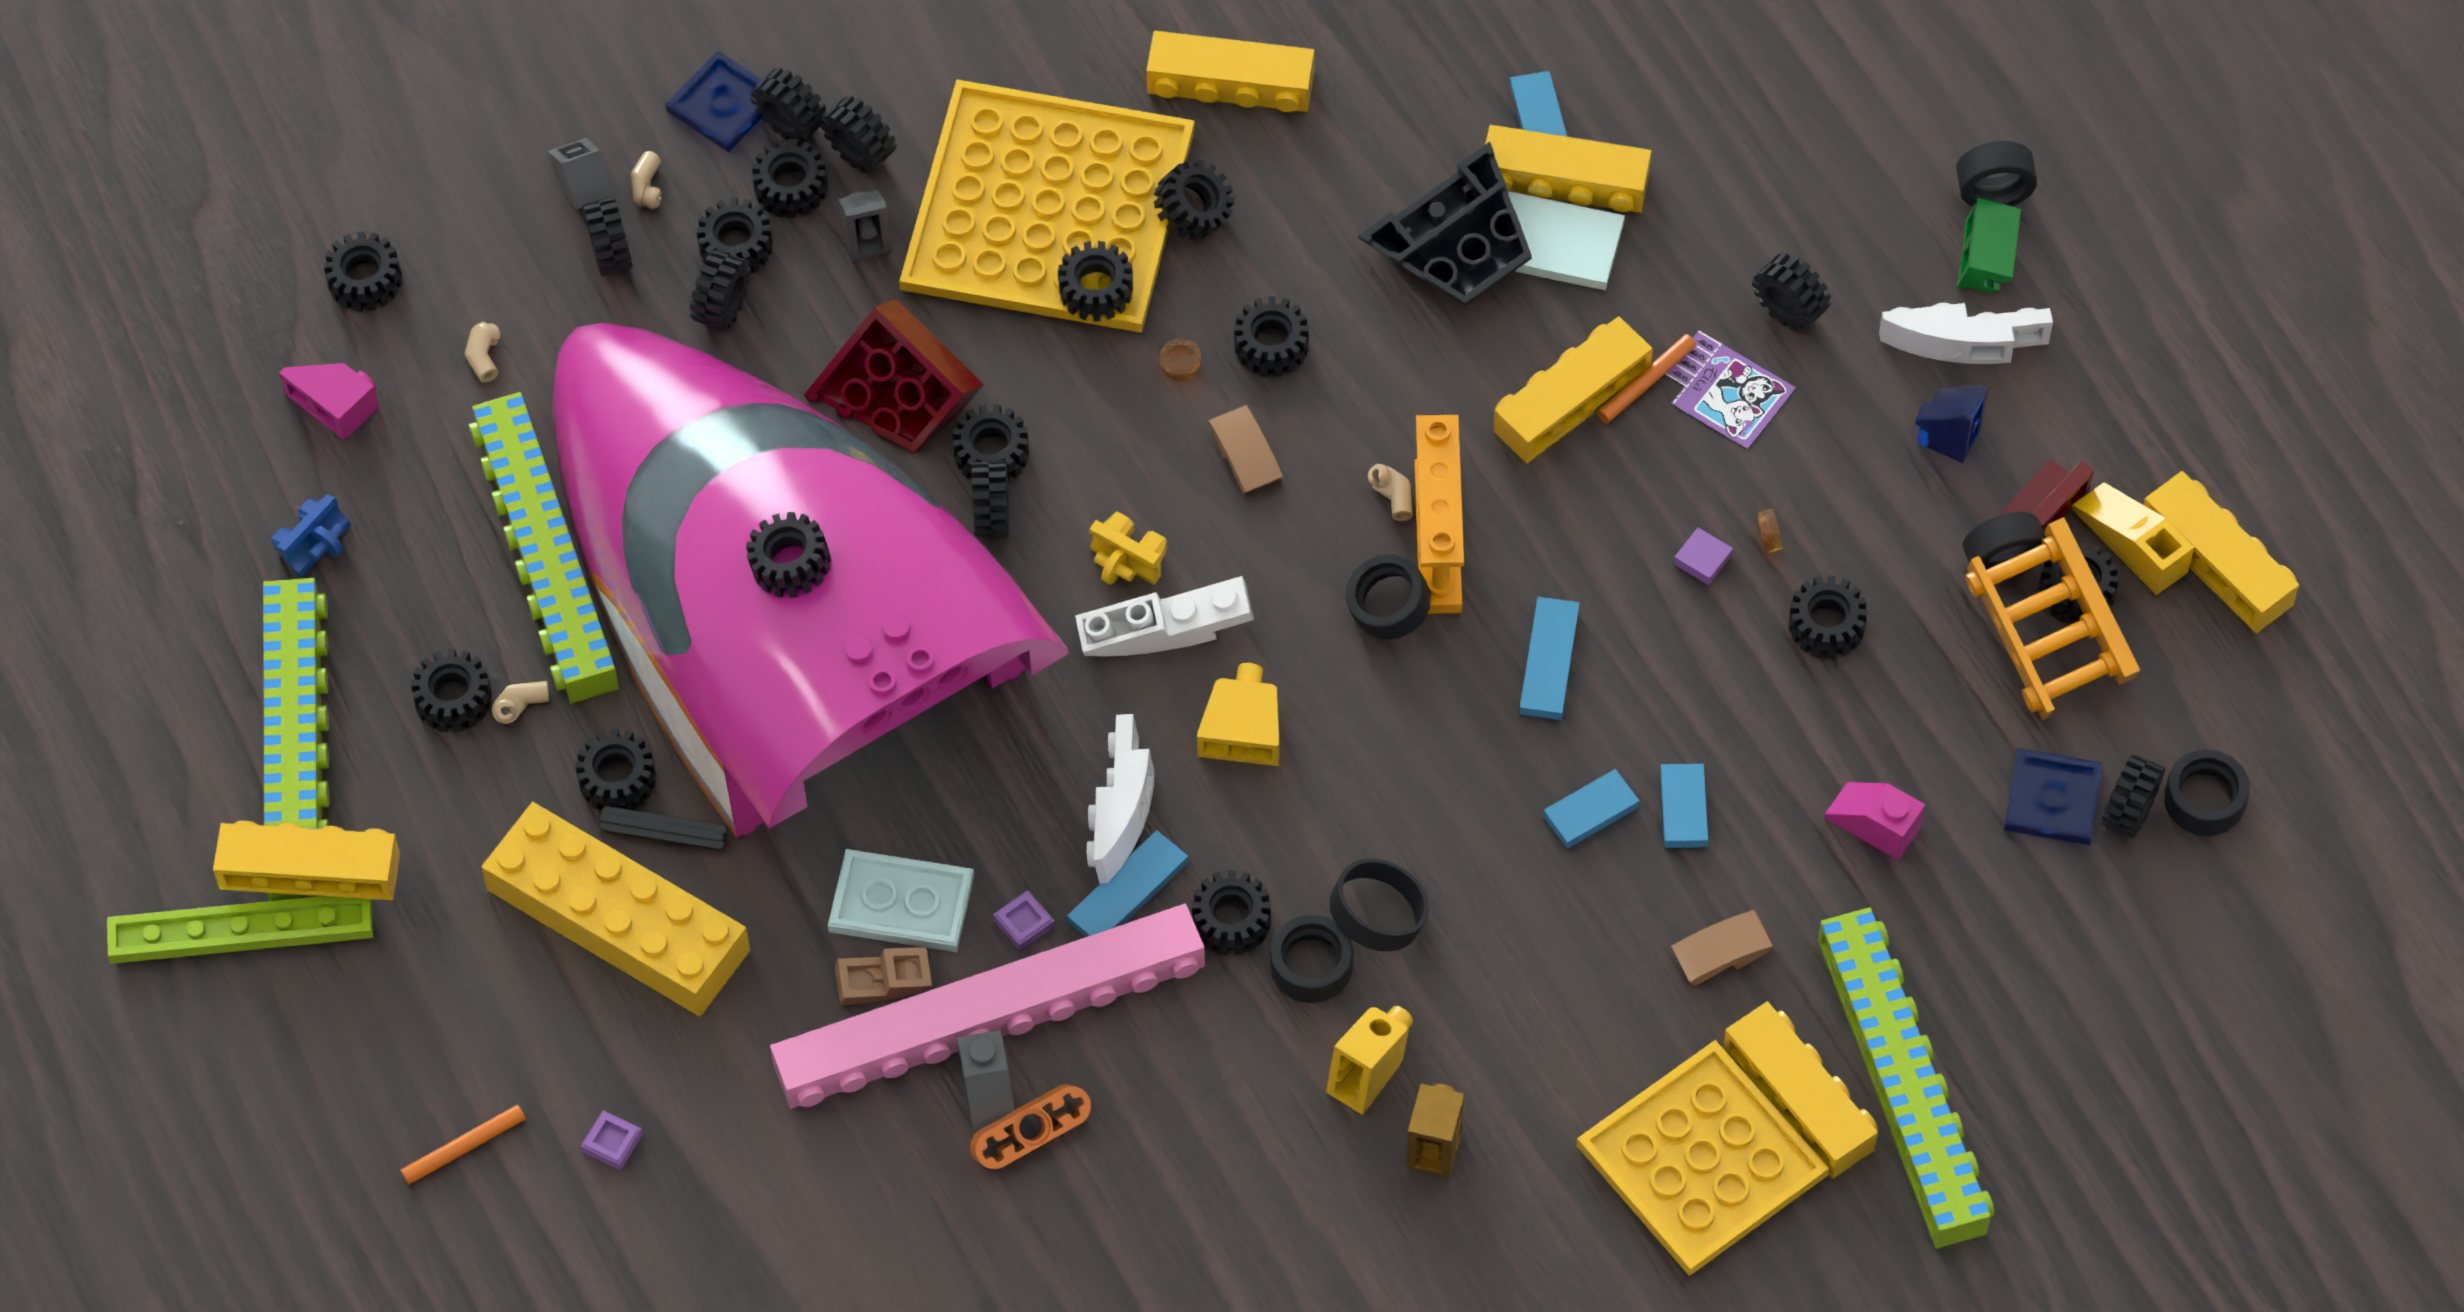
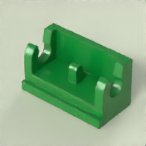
M1977 198L1965 219L1957 288L1965 289L1967 287L1983 292L1999 293L2000 284L1997 282L2010 283L2014 272L2021 208ZM1988 279H1991V280H1995V281H1997V282H1991V281H1987V280H1988Z

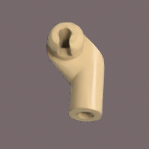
M646 151L642 154L630 174L633 201L641 209H644V207L656 209L661 202V190L657 187H651V178L660 166L661 160L652 151Z
M485 322L478 323L471 329L465 349V357L482 383L492 381L499 373L488 355L490 346L498 343L496 339H500L501 335L499 328L495 324H487Z
M1383 464L1372 466L1368 472V481L1377 492L1391 500L1392 518L1396 521L1411 519L1413 511L1409 480L1391 467Z
M548 681L508 685L492 706L493 717L500 723L508 724L516 720L528 704L550 702Z

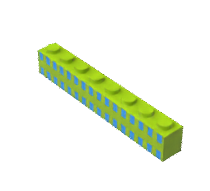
M521 392L472 406L476 422L469 424L472 439L476 448L484 446L487 456L480 458L487 482L493 480L496 482L498 490L491 493L498 516L507 515L510 524L503 527L510 551L518 549L521 560L515 561L521 585L530 583L533 594L526 596L533 620L542 619L545 629L538 631L545 656L554 655L556 665L550 666V670L557 691L565 689L569 702L572 704L618 690L616 670Z
M315 578L263 582L264 826H278L283 823H291L301 828L321 829L329 826L328 819L322 820V807H329L330 804L328 782L322 781V769H329L327 743H322V731L329 730V716L327 705L321 706V694L328 693L329 690L327 669L321 668V656H328L326 630L321 631V619L328 618V605L326 594H319ZM267 893L269 901L317 897L313 895Z
M1871 907L1821 920L1818 933L1819 946L1935 1248L1987 1235L1990 1218L1994 1216L1993 1203L1988 1191H1981L1976 1179L1979 1176L1977 1161L1972 1151L1966 1152L1961 1141V1138L1964 1137L1961 1120L1956 1112L1950 1113L1945 1100L1949 1096L1945 1079L1941 1073L1935 1074L1931 1064L1933 1060L1932 1046L1927 1035L1921 1036L1917 1028L1918 1011L1911 996L1905 997L1901 984L1904 983V978L1898 960L1896 958L1891 959L1886 946L1889 945V939L1884 923L1882 921L1876 922Z

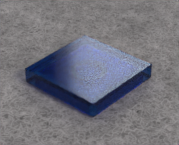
M717 50L665 103L666 111L716 145L730 152L763 116L755 111L754 107L756 105L751 103L750 99L752 97L750 95L751 92L763 79Z
M2017 748L2004 830L2090 845L2103 763Z

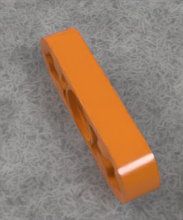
M1070 1084L1057 1086L977 1131L971 1139V1155L978 1164L989 1169L1002 1168L1083 1123L1090 1114V1098L1079 1087ZM1065 1095L1074 1099L1078 1098V1103L1073 1106L1075 1114L1072 1116L1066 1112L1056 1114L1052 1119L1057 1122V1125L1053 1127L1050 1116L1042 1107L1047 1104L1048 1110L1055 1111L1064 1105L1062 1097ZM1029 1114H1036L1042 1123L1040 1133L1033 1139H1025L1019 1130L1021 1120ZM1008 1126L1011 1137L1019 1146L1014 1149L1013 1143L1006 1142L997 1148L999 1156L995 1159L990 1155H983L982 1151L988 1147L986 1139L990 1137L992 1140L1001 1141L1007 1138L1009 1135L1004 1131V1128Z

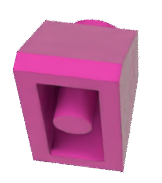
M344 363L285 367L279 372L285 395L343 440L348 438L379 409L375 393L377 387L373 380L363 371L356 373Z
M1847 782L1825 813L1824 818L1899 861L1921 829L1925 804L1889 783Z

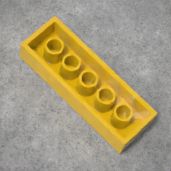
M533 801L481 866L487 891L701 1017L751 951L747 928Z

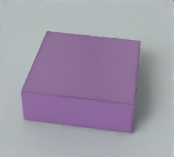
M1698 527L1674 557V565L1705 584L1710 585L1732 557L1733 548Z
M1028 890L993 914L994 922L1020 952L1055 928L1054 919Z
M603 1110L581 1145L582 1153L621 1171L643 1136L642 1129Z

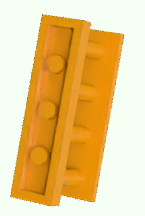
M1417 415V459H1415L1414 464L1418 568L1431 592L1430 609L1427 614L1462 613L1461 567H1464L1459 417L1458 415Z
M2064 517L2048 524L2044 531L2046 538L2042 539V545L1987 570L1980 557L1977 556L1971 559L1967 567L1969 573L1965 575L1966 583L1975 598L1981 596L2026 687L2022 689V695L2027 707L2032 713L2037 711L2042 721L2049 718L2055 710L2051 702L2052 699L2106 674L2108 677L2115 676L2118 684L2121 685L2134 679L2140 671ZM2048 560L2052 563L2058 562L2064 574V577L2061 578V583L2011 606L2004 607L1994 587L1995 584ZM2067 598L2071 601L2077 600L2083 612V615L2080 616V621L2026 646L2023 645L2013 623ZM2084 637L2096 638L2103 652L2099 654L2098 660L2042 684L2032 661Z

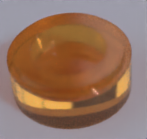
M1178 338L1167 342L1162 347L1160 352V368L1166 377L1174 381H1187L1199 373L1202 365L1201 351L1193 341Z
M1773 508L1759 511L1756 514L1764 551L1770 553L1782 550L1781 537Z

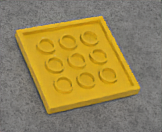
M1716 1040L1577 1138L1576 1144L1580 1151L1689 1276L1826 1178L1829 1173V1167Z

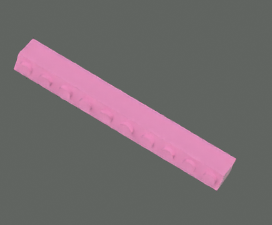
M1185 903L772 1044L770 1049L773 1065L789 1108L792 1109L798 1106L811 1107L823 1101L827 1096L842 1091L845 1093L855 1092L863 1088L868 1082L882 1077L895 1078L903 1075L911 1067L923 1063L936 1064L942 1062L950 1054L959 1051L957 1037L1001 1030L1002 1036L1008 1034L1021 1035L1031 1030L1034 1025L1048 1020L1061 1021L1072 1016L1077 1010L1092 1005L1094 1007L1108 1005L1118 996L1133 991L1136 993L1149 991L1159 982L1173 977L1182 979L1192 976L1200 968L1205 967L1204 945Z

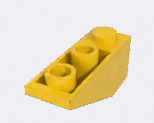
M2105 482L2072 505V510L2156 596L2188 573L2194 546L2166 518Z

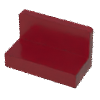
M2050 460L2001 511V514L2016 511L2030 512L2038 517L2044 532L2048 524L2063 517L2066 518L2072 511V505L2090 492L2094 470L2080 461L2071 472H2068Z

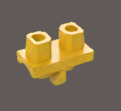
M1118 511L1105 521L1104 524L1095 520L1089 528V533L1093 535L1090 550L1097 553L1094 563L1103 567L1101 579L1109 585L1116 582L1119 577L1131 582L1135 575L1155 585L1161 577V561L1167 551L1166 538L1154 531H1148L1140 543L1130 539L1129 537L1134 532V523L1129 517Z

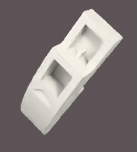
M1938 303L1931 307L1914 309L1899 307L1891 311L1882 312L1879 337L1881 342L1897 349L1941 361L1964 364L2011 363L2013 348L2049 344L2053 320L2050 308H2023L2017 312L2001 314L1984 312L1973 317H1967L1965 303Z
M1242 576L1164 599H1160L1157 592L1075 616L1083 654L1085 656L1104 657L1148 654L1193 646L1216 640V631L1254 620L1247 586Z
M1133 714L1116 715V730L1108 734L1109 756L1114 758V768H1107V787H1096V805H1089L1088 807L1089 829L1095 832L1094 841H1087V862L1089 867L1096 868L1099 884L1109 883L1133 851L1142 833L1152 800L1155 771L1150 750L1139 749V736Z

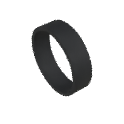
M1362 859L1347 866L1336 882L1329 901L1332 917L1341 931L1356 943L1377 951H1396L1410 945L1420 932L1429 913L1428 898L1418 880L1404 868L1381 859ZM1369 878L1392 886L1411 905L1415 916V926L1405 931L1389 932L1368 925L1358 918L1348 906L1343 894V884L1353 879Z

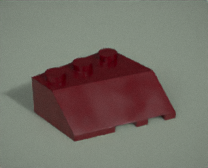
M894 299L872 309L803 396L814 402L821 401L835 408L836 413L846 418L852 417L870 426L873 432L915 453L953 421L984 384L897 299Z

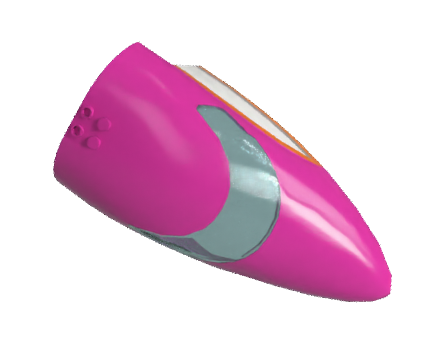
M597 323L576 327L568 335L558 352L553 387L552 420L562 489L582 562L610 633L636 685L690 774L736 838L741 835L746 836L756 830L755 827L763 822L770 829L807 807L803 781L983 676L987 675L988 684L993 689L1008 679L1011 681L1020 676L1021 672L1025 669L1032 676L1068 655V648L988 550L948 510L904 471L872 446L833 420L742 370L700 350L647 330L609 323ZM787 512H795L797 520L801 514L809 516L810 522L815 520L823 531L831 554V562H828L830 567L828 575L821 573L824 581L819 586L812 581L810 583L812 591L807 594L804 593L803 588L797 589L798 597L790 598L787 590L784 591L783 598L776 597L773 589L769 594L765 592L761 584H757L746 556L748 554L746 543L747 541L752 542L750 538L752 530L755 529L761 532L759 523L764 519L769 525L774 523L772 515L778 513L782 520L787 519ZM799 546L784 548L773 557L772 561L780 564L790 563L798 559L805 549Z

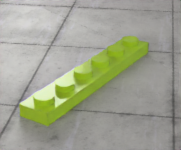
M317 896L107 917L108 958L111 964L373 938L372 899Z

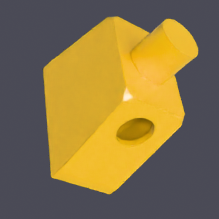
M1242 663L1238 665L1236 680L1224 678L1216 680L1197 733L1198 757L1279 766L1277 686L1261 683L1263 668L1254 663Z
M1393 1006L1387 1014L1376 1007H1370L1334 1046L1326 1093L1363 1115L1403 1061L1408 1029L1413 1024L1412 1016L1399 1006Z

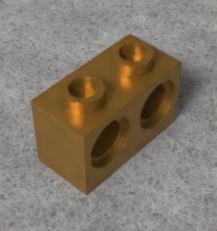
M1420 1084L1408 1128V1169L1450 1178L1463 1131L1464 1093L1457 1092L1453 1087L1445 1084H1433L1432 1086Z

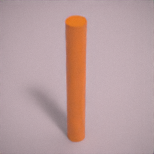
M1688 334L1682 336L1597 411L1599 418L1606 424L1610 423L1696 347L1694 339Z
M517 1104L400 1169L406 1183L410 1185L525 1121L526 1118Z

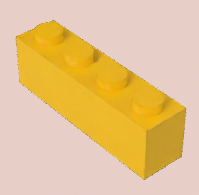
M1154 31L1146 70L1147 93L1156 94L1164 98L1182 97L1197 99L1205 103L1216 101L1238 104L1242 107L1276 108L1283 112H1308L1315 72V49Z
M1489 125L1486 143L1491 142L1498 167L1506 183L1507 191L1544 199L1568 201L1579 206L1594 205L1612 208L1617 212L1632 211L1642 213L1650 173L1651 150Z
M1619 316L1608 325H1599L1592 331L1588 340L1577 348L1571 347L1559 357L1555 365L1545 372L1541 370L1535 373L1523 389L1515 395L1508 394L1499 401L1494 410L1493 432L1528 464L1604 406L1644 371L1652 362L1653 348Z
M2181 471L2145 498L2144 506L2166 518L2194 546L2189 568L2256 634L2294 606L2300 584L2297 582L2292 571L2286 566H2280L2267 553L2265 546L2259 539L2250 537L2238 525L2236 518L2229 510L2221 509L2209 497L2207 490L2200 482L2192 480Z
M237 821L234 824L221 823L213 872L219 890L393 900L400 851L395 834L381 829H367L364 832L345 831L336 826L310 829L301 828L291 823H283L278 826H262L251 821Z
M1767 1001L1725 1029L1723 1049L1829 1167L1828 1175L1832 1179L1875 1150L1878 1127L1875 1120L1865 1109L1859 1110L1851 1101L1849 1091L1843 1081L1837 1076L1831 1077L1824 1069L1821 1057L1816 1049L1809 1043L1804 1045L1797 1037L1791 1020L1784 1012H1776Z

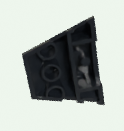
M1490 141L1458 163L1457 172L1395 216L1392 212L1388 213L1358 235V239L1465 306L1532 259L1529 246L1510 200L1503 175H1501Z

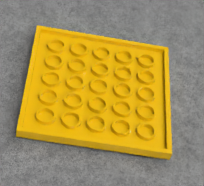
M956 79L900 277V290L1142 333L1169 231L1166 226L1170 223L1167 218L1160 221L1158 214L1163 210L1162 208L1155 209L1154 201L1159 197L1154 196V192L1159 186V181L1178 164H1182L1187 160L1195 131V120ZM1091 241L1092 248H1098V241L1105 242L1106 250H1109L1112 244L1117 246L1119 254L1124 251L1128 256V263L1131 262L1133 269V292L1130 304L1125 302L1126 309L1121 314L1114 309V318L1108 320L1106 314H1100V322H1093V314H1088L1086 321L1079 319V310L1072 315L1068 312V305L1063 306L1059 294L1058 268L1059 264L1062 265L1063 256L1065 254L1071 256V248L1076 245L1081 251L1084 250V242ZM1090 273L1080 280L1081 286L1090 290L1103 289L1112 282L1110 276L1103 273Z

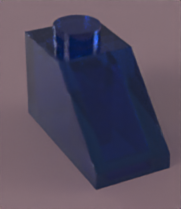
M1973 385L1938 390L1931 404L1924 402L1916 417L1915 425L1920 427L1917 443L1963 463L1981 432L1988 387Z

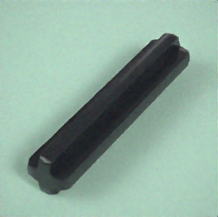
M612 806L604 807L600 816V829L605 832L715 850L724 849L727 842V827L722 824Z

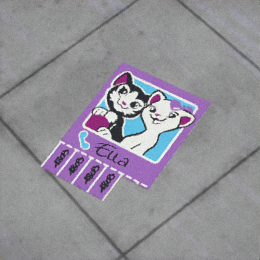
M1699 330L1693 337L1696 347L1665 373L1684 385V388L1671 404L1748 449L1796 387Z

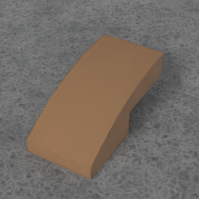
M1247 405L1208 420L1207 423L1223 460H1228L1242 495L1283 478L1277 461Z
M1755 910L1718 922L1671 946L1689 982L1694 987L1732 965L1739 970L1775 949Z
M926 947L883 949L880 957L837 959L835 964L840 1006L889 1001L923 993L932 988Z

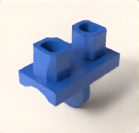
M326 494L320 501L307 499L299 508L297 516L300 522L293 530L280 528L271 537V543L277 553L284 558L292 573L301 578L325 553L337 558L344 550L338 539L351 526V523L339 510L336 498L329 494Z

